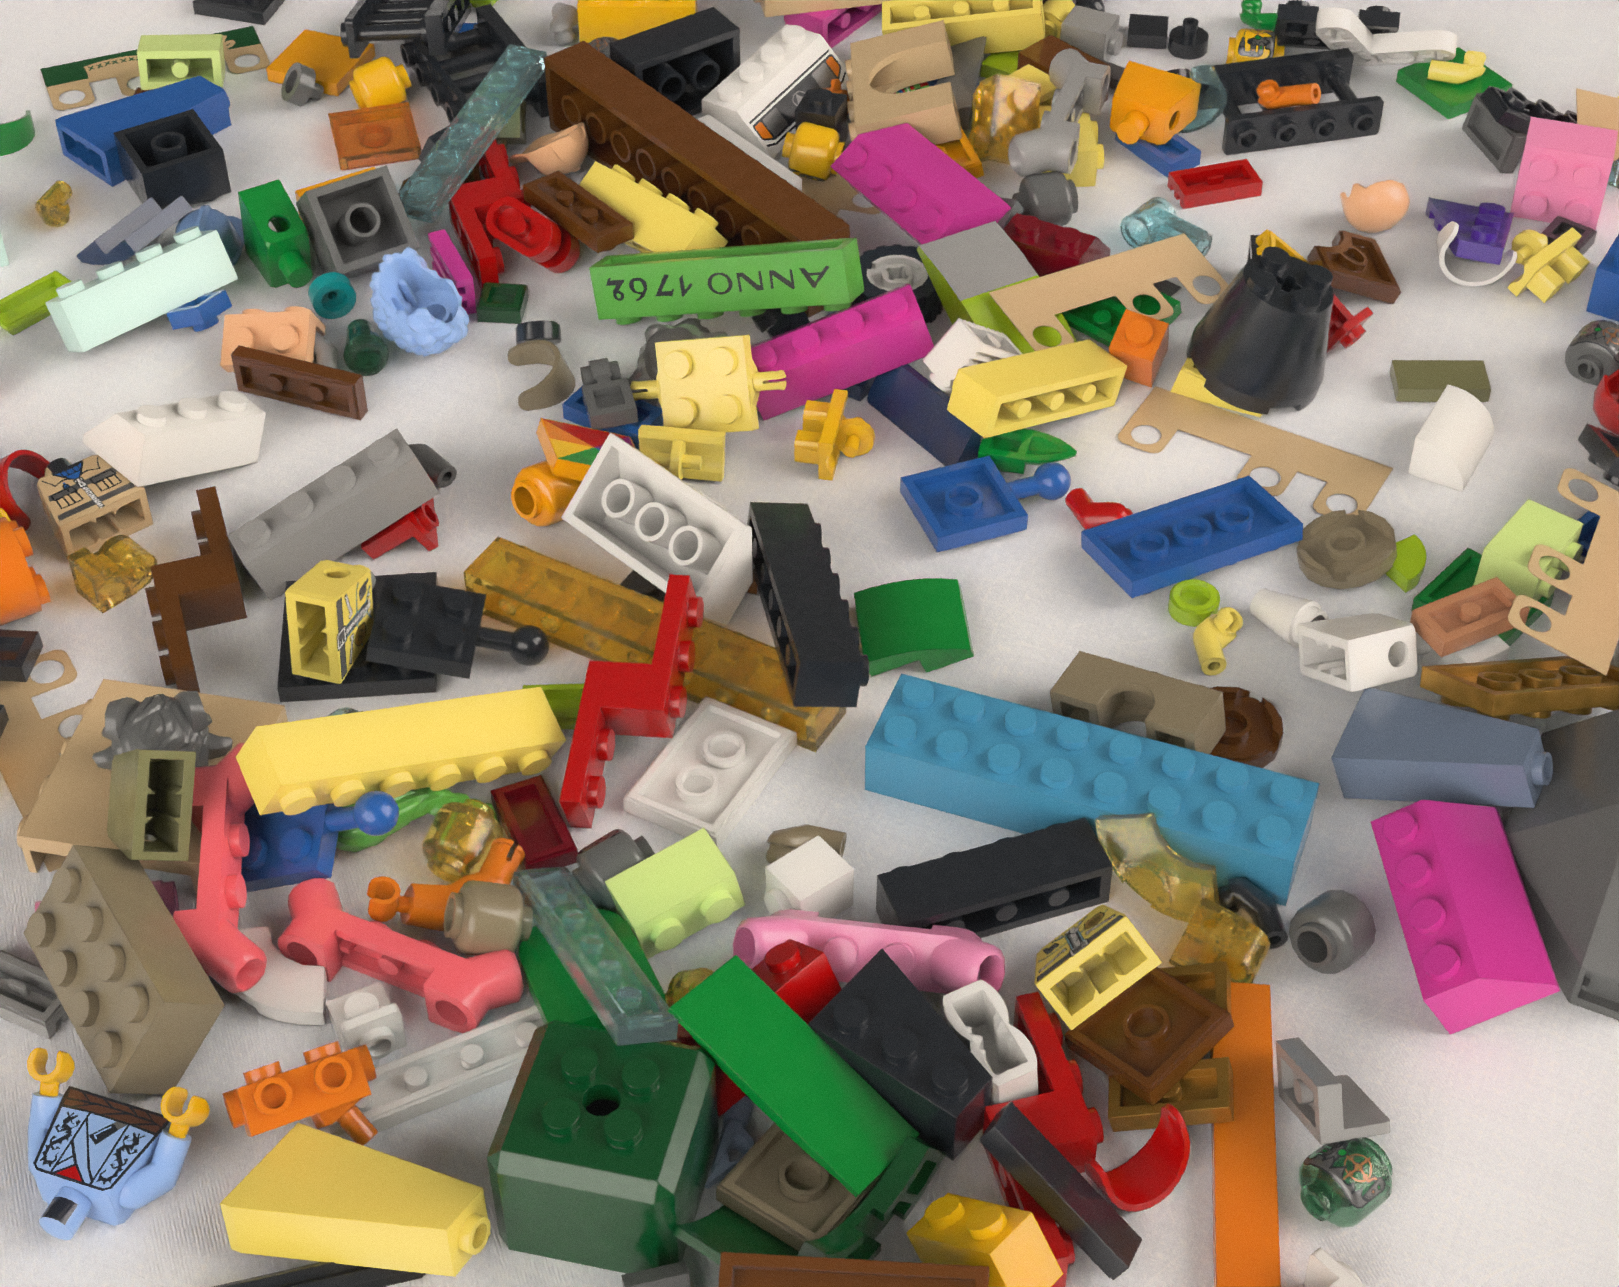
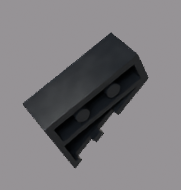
M881 949L808 1025L920 1134L919 1137L945 1151V1156L954 1161L983 1128L984 1109L991 1104L993 1077L888 954Z

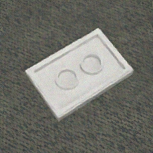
M705 696L674 734L673 738L670 739L624 796V811L684 837L705 828L719 849L796 747L797 732Z

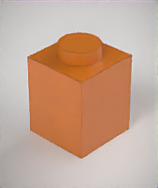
M1127 309L1125 310L1109 346V353L1127 365L1124 379L1152 388L1168 351L1169 323Z

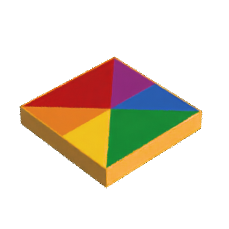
M540 418L536 431L551 473L554 476L583 481L608 435L611 433ZM612 433L635 448L630 436Z

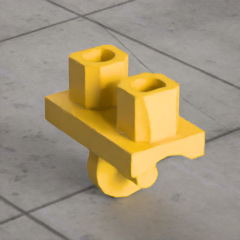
M834 389L830 403L807 400L805 404L803 430L797 431L794 442V461L817 464L818 479L833 481L841 451L845 456L853 458L867 454L874 444V430L864 419L860 417L846 419L843 415L848 399L847 390Z

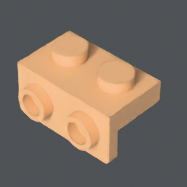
M299 306L287 307L282 312L245 309L242 311V314L225 315L220 366L227 372H234L231 354L238 345L313 363L316 331L324 336L326 326L311 310Z

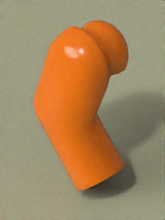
M1265 80L1258 85L1256 90L1259 96L1258 103L1268 110L1318 104L1321 99V90L1317 83L1279 87L1276 81Z

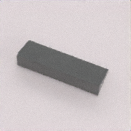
M984 36L951 46L955 75L940 78L936 84L951 82L963 130H968L973 95L976 94L987 39Z

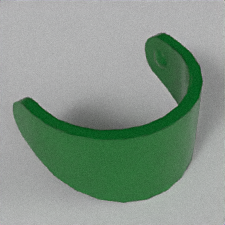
M27 110L24 116L16 120L0 124V156L15 153L32 142L35 137V128L30 110Z

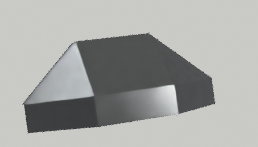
M1618 709L1541 734L1544 752H1549L1552 756L1553 774L1551 782L1547 786L1543 785L1535 808L1513 807L1505 826L1510 847L1559 987L1570 1004L1619 1020Z

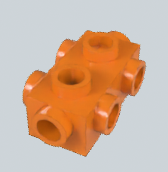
M338 1041L303 1052L306 1062L303 1066L282 1072L280 1063L277 1061L243 1073L246 1081L245 1086L222 1093L233 1129L245 1126L247 1136L249 1137L309 1116L317 1129L329 1126L337 1121L355 1143L363 1146L378 1133V1130L355 1105L363 1097L372 1095L368 1082L377 1079L375 1067L366 1044L341 1052Z

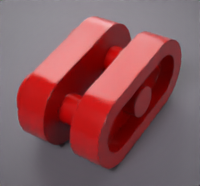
M509 196L502 197L496 200L487 212L486 227L493 237L549 271L563 273L571 269L577 262L580 254L578 239L519 200Z

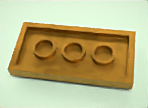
M1569 656L1422 666L1420 687L1441 695L1440 701L1442 703L1456 707H1470L1477 710V714L1509 721L1510 715L1514 714L1545 719L1551 717L1552 711H1563L1575 715H1589L1592 713V708L1602 707L1612 711L1619 709V668L1613 665L1609 666L1607 676Z

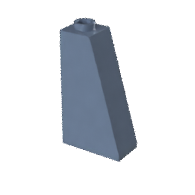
M1376 688L1363 690L1331 757L1343 797L1351 799L1409 802L1431 800L1469 805L1535 808L1543 785L1547 786L1550 784L1553 774L1552 756L1549 752H1544L1537 728Z

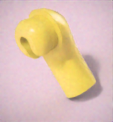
M1231 607L1221 608L1217 614L1210 615L1197 626L1193 633V643L1200 667L1206 675H1217L1225 670L1227 663L1222 649L1237 636L1236 632L1243 625L1241 615Z

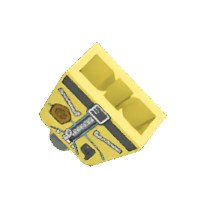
M323 560L286 590L292 674L341 684L370 637L374 623L372 589L375 587L376 578L369 568L363 565H349Z
M1100 905L1036 954L1034 983L1069 1029L1073 1030L1162 962L1125 914L1105 905Z

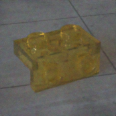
M995 74L979 83L973 96V106L976 109L975 123L970 131L968 140L981 163L990 160L1010 165L1008 149L1012 137L1037 129L1042 84L1001 74Z

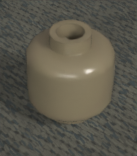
M470 880L463 884L458 893L451 892L448 897L444 914V935L446 938H452L455 949L459 953L476 956L505 949L514 952L519 941H527L530 937L533 911L531 907L524 906L521 892L514 885Z

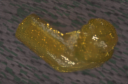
M56 181L35 204V210L44 223L50 227H62L70 219L69 214L71 210L66 202L70 199L73 192L71 187L64 181Z

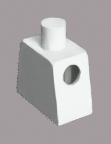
M1379 613L1297 624L1301 674L1349 692L1415 676L1418 671L1417 656L1428 654L1432 649L1415 631L1412 623Z

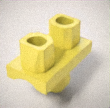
M1572 227L1548 245V238L1544 234L1530 229L1520 232L1513 238L1512 250L1517 252L1516 263L1524 266V273L1511 282L1507 288L1516 297L1526 289H1529L1543 303L1547 302L1561 289L1565 282L1568 284L1572 283L1589 265L1590 261L1574 248L1582 235Z
M641 425L638 429L639 451L679 479L687 478L722 482L724 478L726 432Z

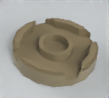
M1345 510L1327 513L1314 519L1303 529V538L1296 547L1299 568L1307 579L1322 587L1335 589L1362 587L1378 580L1392 568L1397 557L1394 529L1385 518L1370 511L1358 510L1359 515H1346Z

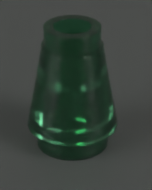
M356 319L348 325L343 353L346 366L351 371L362 376H372L379 373L389 359L387 344L376 332L372 324L365 319Z

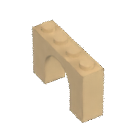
M944 20L850 43L851 59L845 60V66L849 79L846 81V87L850 100L847 102V107L851 123H848L851 142L858 134L908 123L934 145L962 139L960 116L951 82L894 94L901 89L915 84L955 75L953 54Z

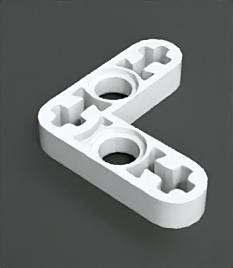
M1329 7L1317 12L1316 35L1330 50L1349 48L1354 55L1353 66L1429 63L1431 59L1449 61L1456 56L1457 35L1449 31L1427 30L1372 34L1361 20L1348 9Z

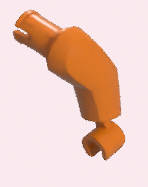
M497 838L492 841L479 872L466 875L449 885L411 883L404 896L400 895L399 884L392 878L385 876L375 877L369 882L367 895L372 898L369 901L368 913L374 921L387 922L396 915V912H400L402 924L444 932L445 907L450 893H458L463 884L470 880L510 885L518 866L525 857L524 850L520 845L516 846L509 858L507 855L514 841L507 838Z

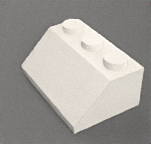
M227 390L215 396L198 399L183 398L176 403L159 406L143 405L137 410L116 413L84 433L83 443L134 485L141 487L258 463L266 413L248 400L247 396L243 393Z

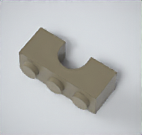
M1082 651L1078 652L1050 690L1054 714L1111 729L1125 722H1144L1147 738L1206 754L1212 752L1226 731L1223 692Z

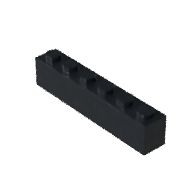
M750 502L747 525L752 528V570L793 707H857L860 686L866 687L868 684L869 659L866 654H861L858 628L850 624L848 600L841 599L838 573H832L830 550L822 545L821 524L814 522L808 504Z

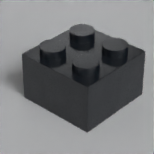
M194 109L113 133L123 176L142 204L152 197L163 210L181 195L192 205L198 202H209L218 196L231 193L224 151Z

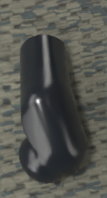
M1243 877L1229 878L1227 885L1217 888L1215 893L1217 903L1222 910H1225L1226 914L1233 915L1243 908L1251 916L1263 948L1276 949L1287 942L1288 935L1273 898Z

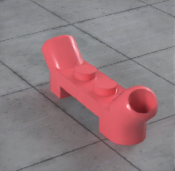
M245 743L237 744L217 765L195 767L191 821L199 832L202 833L196 909L174 911L173 913L174 921L207 976H211L231 993H239L251 989L264 975L267 963L264 951L238 929L239 908H244L247 900L246 884L241 875L242 857L248 856L250 850L249 832L244 823L245 812L254 804L236 759V755Z
M324 878L305 880L295 886L288 895V908L292 921L278 938V947L284 957L297 963L324 966L327 981L329 982L332 981L342 966L424 997L429 1021L459 1033H465L477 1028L488 1010L517 1003L524 994L520 967L515 953L505 949L463 958L442 950L431 941L416 940L392 931L388 926L379 921H367L343 911L334 883Z

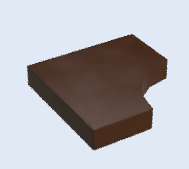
M1339 230L1331 242L1332 247L1314 246L1309 253L1307 259L1310 265L1323 266L1332 273V288L1391 304L1395 303L1401 293L1375 239Z

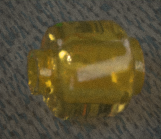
M466 799L464 803L451 802L444 804L437 811L422 841V851L428 860L427 867L437 877L450 883H454L466 875L479 872L492 847L493 840L504 838L502 827L493 818L494 811L485 803L475 799Z

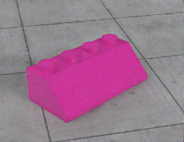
M908 123L858 134L830 166L857 193L919 245L993 221L998 223L1011 209L1004 200Z
M908 283L852 305L847 309L837 311L752 345V359L758 372L784 370L786 378L768 380L769 382L786 381L785 390L760 391L757 407L763 420L765 421L803 406L807 400L815 401L833 394L834 389L843 390L902 365L924 358L934 347L911 285Z
M1420 800L1371 821L1423 1000L1450 1035L1560 991L1502 820L1495 807Z

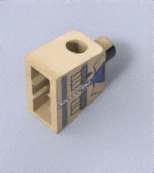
M92 455L74 464L66 458L55 459L46 467L45 477L40 478L37 483L46 518L66 559L70 563L153 525L145 488L134 485L99 455Z

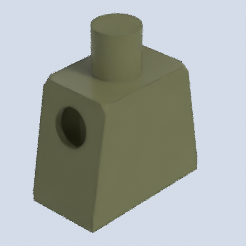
M135 749L113 757L107 833L112 842L128 859L188 861L196 763L195 751Z

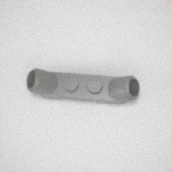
M1074 49L1062 50L1056 54L1051 61L1049 69L1050 82L1057 87L1053 95L1051 111H1044L1040 128L1017 134L1012 137L1009 143V163L1019 176L1026 177L1045 171L1071 174L1078 160L1080 123L1078 121L1083 112L1095 115L1100 114L1109 89L1110 66L1091 63Z

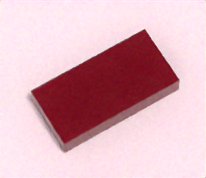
M542 775L490 790L492 805L508 839L514 841L512 845L513 850L518 845L524 850L525 857L520 865L527 879L577 863L578 849Z

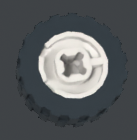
M893 244V246L883 245L873 250L864 251L863 255L860 256L864 292L851 302V306L909 283L926 324L935 321L938 314L941 315L943 311V304L916 250L918 247L901 246V244Z

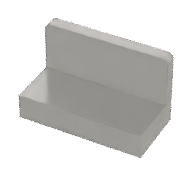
M1299 1037L1276 1041L1279 1097L1321 1145L1390 1133V1119L1348 1075L1334 1076Z

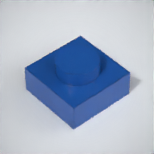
M226 290L204 294L191 302H187L169 311L166 315L173 330L192 326L194 332H198L216 325L219 322L217 316L232 307Z

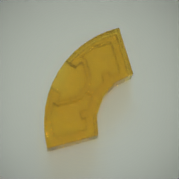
M1154 813L1100 815L1095 819L1099 842L1113 864L1114 873L1122 883L1126 882L1139 896L1152 904L1151 908L1173 919L1187 923L1217 926L1220 923L1221 914L1215 865L1192 862L1175 852L1160 834Z

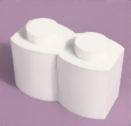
M980 979L943 995L944 1021L993 1077L990 1106L1038 1095V1072L1035 1051L1027 1037L1016 1027L1009 1024L1008 1010L1000 994L990 984Z

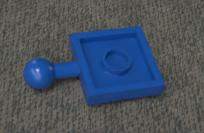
M985 456L901 477L900 493L936 552H941L1027 530L1028 514L1018 499L1039 495L1046 500L1060 499L1068 492L1071 485V477L1063 465L1056 462H1047L1039 466L1031 477L1006 482L990 456Z
M375 790L363 794L357 800L355 806L342 808L336 807L334 803L313 806L307 811L296 815H285L283 812L259 815L254 803L245 812L244 821L250 838L249 854L246 857H242L241 875L245 880L247 892L299 884L312 878H331L338 832L356 828L371 836H381L390 832L397 824L399 818L397 802L390 794Z

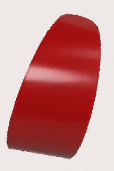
M24 449L17 450L0 459V508L4 509L11 521L15 520L19 527L23 526L24 530L27 531L31 525V520L16 504L8 486L9 467L20 469L40 479L45 477V470L50 462L40 454Z
M1167 1103L1161 1108L1160 1121L1153 1135L1133 1157L1108 1172H1105L1097 1161L1090 1159L1084 1164L1086 1175L1112 1203L1122 1210L1139 1212L1155 1206L1173 1191L1186 1170L1190 1154V1140L1185 1121L1179 1111L1173 1105Z

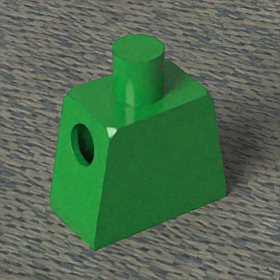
M280 180L239 191L238 197L245 252L270 287L277 288L289 284L293 288H300L307 285L313 277L308 232ZM270 221L275 227L276 232L269 228L268 224Z

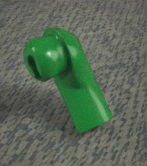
M1243 0L1241 3L1242 13H1239L1242 23L1254 29L1272 31L1276 13H1261V0Z

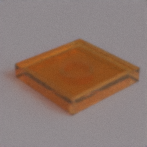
M409 102L328 113L338 163L342 171L417 160L422 152Z

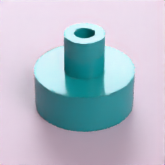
M329 272L320 275L311 283L308 290L309 300L315 312L325 319H337L345 316L353 309L356 303L355 290L350 280L341 273Z

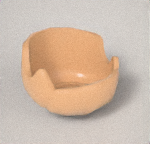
M1394 180L1376 182L1367 188L1356 183L1353 185L1349 197L1346 196L1345 192L1340 193L1342 208L1347 221L1358 231L1367 233L1391 229L1404 217L1410 204L1409 195L1404 184Z

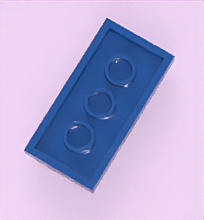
M1246 476L1081 531V548L1131 598L1300 541L1303 538V523L1252 477Z

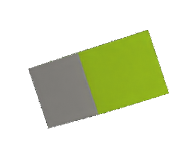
M996 221L918 246L916 250L952 325L958 318L967 322L970 321L972 324L974 322L976 325L979 324L985 328L988 327L991 330L1004 333L1022 354L1034 352L1033 348L989 294L992 291L1039 278L1020 249ZM1055 314V317L1072 336L1074 342H1077L1063 314ZM1039 326L1033 331L1034 339L1043 346L1054 347L1061 343L1060 333L1052 327Z

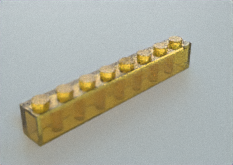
M497 537L463 572L466 591L486 594L483 612L485 616L514 628L524 625L537 626L546 633L550 643L594 661L652 664L664 603L651 596H645L618 585L611 580L603 579L573 567L566 562L558 561L501 537ZM703 619L700 628H694L692 641L695 644L694 669L691 673L685 672L683 686L686 688L687 699L699 704L707 696L797 732V745L816 753L846 714V707H793L775 647Z

